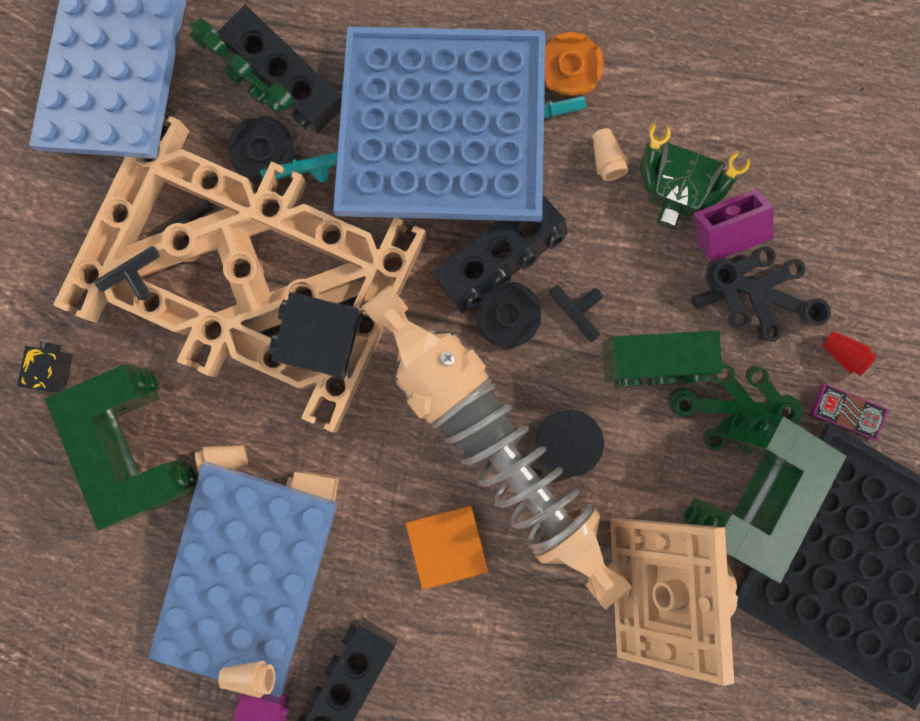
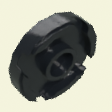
M259 116V118H249L242 121L232 131L228 141V151L232 166L242 176L255 183L262 182L261 169L268 168L271 161L282 165L293 162L295 158V144L289 131L279 121L268 116Z
M508 282L504 287L494 289L484 296V300L476 307L475 319L478 330L487 341L497 347L514 348L522 346L534 337L540 327L542 313L539 300L531 289L521 283Z
M569 409L556 412L545 419L538 430L536 447L537 449L541 446L546 447L545 452L540 456L545 467L551 471L560 467L563 468L560 475L575 477L584 475L596 466L602 457L604 439L602 430L592 417L584 412Z

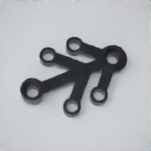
M763 246L753 251L752 255L735 263L726 258L714 260L707 267L706 281L711 289L722 292L730 311L728 323L733 329H746L752 322V316L749 311L743 308L737 289L748 294L760 323L758 336L765 342L777 341L782 335V328L775 322L767 302L799 314L801 321L808 326H820L829 320L831 308L825 300L810 299L803 301L771 288L786 280L801 278L806 269L805 264L801 260H787L782 264L781 268L755 280L742 276V274L755 267L772 265L776 255L771 247ZM761 251L767 254V261L765 263L760 260L759 255ZM791 264H794L797 268L795 275H792L790 272ZM719 270L725 272L726 278L723 282L717 277ZM810 307H812L815 311V315L812 319L809 317L808 313ZM739 313L744 317L742 325H738L736 322V316ZM768 326H771L774 330L772 337H768L766 334Z

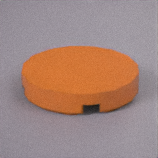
M572 31L560 33L551 38V41L545 46L544 86L557 97L566 99L585 96L593 91L602 77L604 59L599 46L590 41V37L585 34Z

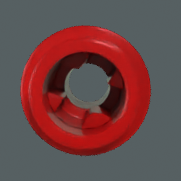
M835 330L827 336L821 345L849 374L854 372L858 376L863 375L877 357V354L871 351V346L847 337Z

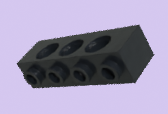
M246 4L217 31L221 36V40L227 46L225 50L240 55L252 67L251 73L269 87L275 81L293 97L294 102L289 107L294 111L291 116L303 129L306 130L310 127L318 134L341 111V95ZM263 46L259 53L249 54L253 47ZM286 68V72L282 76H272L276 69ZM302 90L310 91L307 98L303 100L295 99L298 92Z
M543 195L541 222L500 221L432 271L438 285L462 314L467 309H473L481 304L484 296L492 290L504 287L519 270L531 267L546 250L558 247L568 235L566 219ZM529 232H535V233H537V234H536L534 237H532V238H529V239L523 238V236H524L526 233H529ZM501 252L510 253L506 258H496V256ZM477 271L483 272L479 278L469 279L472 273Z
M362 618L358 627L351 624L341 642L346 645L341 657L334 654L324 674L329 676V679L323 688L317 685L307 702V705L312 707L307 718L299 716L297 721H316L318 716H326L331 721H354L394 650L398 638ZM360 653L366 657L368 664L364 667H356L352 664L350 656ZM338 684L345 685L349 689L350 695L345 698L338 697L333 691V686Z

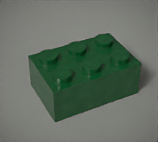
M719 330L612 336L602 342L605 382H614L615 388L642 385L641 380H648V386L669 385L677 383L676 378H682V384L703 383L712 381L711 375L723 373Z

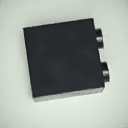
M289 292L288 299L282 300L278 312V319L282 320L279 333H274L270 342L269 353L273 354L271 361L346 380L363 313L358 308Z

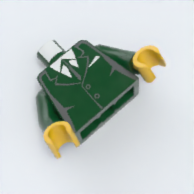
M654 122L648 128L651 142L646 145L640 164V173L644 189L649 193L648 201L651 204L662 207L657 223L663 227L675 229L680 215L692 218L695 212L713 206L723 200L737 181L736 175L745 173L749 169L750 158L746 160L742 167H736L733 165V160L738 156L739 151L733 152L729 157L728 170H723L725 163L667 142L671 135L668 125H666L665 133L662 136H654L653 133L656 128V123Z

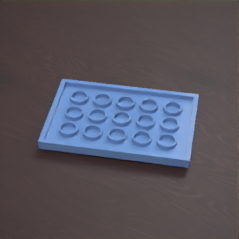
M59 0L29 146L37 151L156 159L186 0Z
M207 461L203 463L148 659L215 680H219V673L223 667L265 661L266 664H271L275 670V683L270 695L280 698L287 680L338 502Z

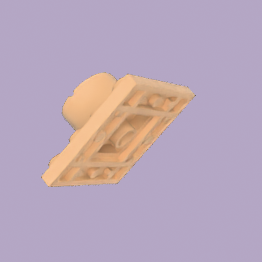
M623 518L610 519L612 563L632 587L614 602L617 657L721 686L733 684L734 671L730 618L736 610L738 596H736L737 585L734 574L727 565L725 527Z

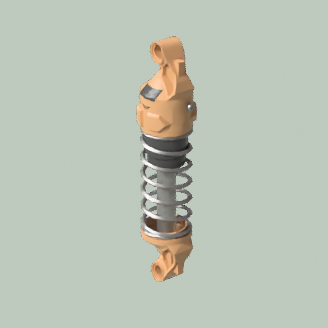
M390 285L364 304L362 308L381 331L386 328L394 333L399 352L393 380L401 390L405 391L408 397L407 403L420 419H425L429 424L432 423L434 428L440 426L446 433L444 443H454L458 450L464 451L461 464L471 465L476 462L483 463L488 459L490 460L479 474L478 485L489 486L503 479L506 480L495 496V506L504 508L522 501L512 516L511 527L522 529L536 524L529 535L528 548L533 549L532 553H535L538 561L547 564H567L586 575L588 582L585 586L605 610L628 592L632 587L613 563L606 565L603 561L596 539L600 520L598 511L592 507V504H582L566 512L563 507L578 496L579 489H572L558 501L546 487L562 473L563 468L557 467L541 480L530 465L545 452L546 447H539L525 458L514 447L529 431V426H522L516 430V426L507 416L512 410V405L504 406L493 393L496 384H491V379H487L489 376L485 372L486 365L475 351L465 348L454 332L426 331L408 321L405 315L408 308ZM494 466L499 474L484 480ZM509 487L517 494L510 499L500 502ZM526 507L535 516L517 523L520 514ZM543 527L545 531L539 536V538L534 543L536 535Z

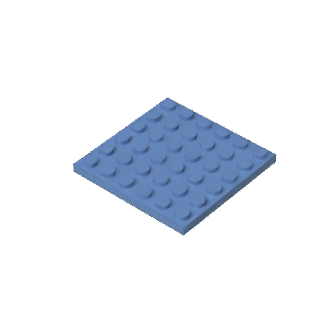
M347 27L333 208L335 216L541 222L545 31Z

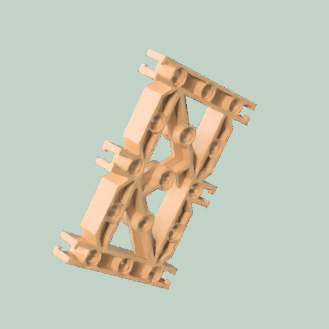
M171 116L166 120L164 117L162 127L171 125L163 139L159 141L156 159L147 162V158H124L53 305L65 311L76 313L75 315L82 319L97 323L108 301L182 335L189 334L177 362L194 367L197 371L207 376L217 377L228 352H230L231 358L296 388L306 390L316 386L301 418L314 424L317 420L315 414L324 398L334 401L336 403L331 421L326 422L324 429L330 432H337L384 329L381 331L374 323L371 332L367 334L358 332L346 380L343 379L346 386L345 391L339 396H333L329 391L330 382L337 377L284 364L277 368H272L269 364V347L272 338L261 334V332L280 326L282 320L278 319V312L282 300L288 299L289 292L299 294L303 290H310L314 298L334 303H341L357 297L353 307L358 308L363 313L362 318L370 317L362 306L388 285L400 296L427 238L426 231L413 226L411 232L415 233V238L409 249L404 252L394 246L399 232L406 234L408 227L404 225L403 220L394 218L380 249H377L371 233L306 204L297 206L307 186V182L301 174L293 171L291 175L293 180L283 196H279L276 190L280 179L276 180V173L282 174L284 167L271 161L258 191H256L255 186L248 178L181 149L189 130L180 120ZM212 177H218L217 185L207 190V181ZM165 182L224 208V210L186 224H172L162 233L137 241ZM279 204L280 208L276 215L272 217L265 216L266 208L269 205ZM128 209L127 218L123 222L118 223L119 214L123 210ZM267 230H272L346 264L307 279L294 280L288 286L270 292L264 277L263 267L258 261L250 237ZM333 230L341 232V237L337 243L331 245L325 243V236L328 232ZM185 235H188V246L183 250H178V241ZM150 246L157 248L160 258L138 270L137 272L140 277L181 262H194L202 254L218 249L223 263V273L227 280H229L237 305L214 313L146 281L144 283L151 294L147 299L141 301L137 299L126 279L101 292L96 287L95 282L90 283L89 276L92 271L97 269L98 278ZM392 257H397L403 262L400 270L396 272L385 270L386 261ZM243 263H249L251 267L250 273L244 278H238L237 270L239 266ZM88 290L85 302L80 311L75 306L77 305L84 291ZM158 296L160 299L159 307L151 312L149 302L153 297ZM219 323L221 334L218 338L211 340L208 333L209 328L213 324ZM207 344L211 346V351L206 365L203 367L195 359L203 345Z

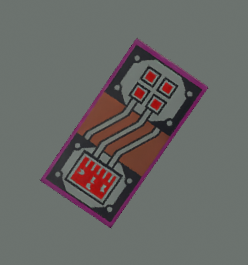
M821 384L809 415L869 440L877 441L889 409L830 385Z

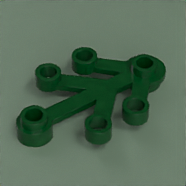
M200 17L196 22L191 21L188 24L192 30L189 34L192 40L203 50L208 47L215 55L220 57L227 64L223 71L236 84L245 79L251 85L247 92L259 104L263 105L266 103L277 114L281 110L286 111L294 102L293 97L277 82L273 81L267 87L251 73L252 67L240 55L225 50L227 46L220 39L221 36L207 21Z
M722 363V368H727L728 370L726 378L718 379L717 374L711 376L718 384L723 385L735 400L696 397L687 388L673 390L668 398L669 407L680 417L690 416L695 411L732 414L715 428L707 429L702 436L703 443L712 451L723 448L726 441L725 438L731 429L732 420L742 407L780 416L784 408L790 407L791 413L785 418L795 424L801 420L803 415V407L800 401L791 395H780L769 381L768 372L758 365L747 369L745 379L750 385L758 388L769 403L754 402L736 380L733 368L726 363ZM757 371H761L762 378L757 382H753L752 375ZM683 399L690 400V405L686 409L679 408V403ZM712 435H719L717 443L709 444L708 441ZM736 443V445L740 448L742 452L748 454L752 453L751 451Z

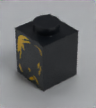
M40 341L39 348L25 346L17 386L55 393L65 390L73 354L61 352L62 345Z

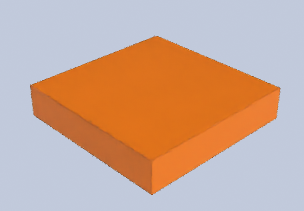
M471 505L406 522L422 590L488 573Z

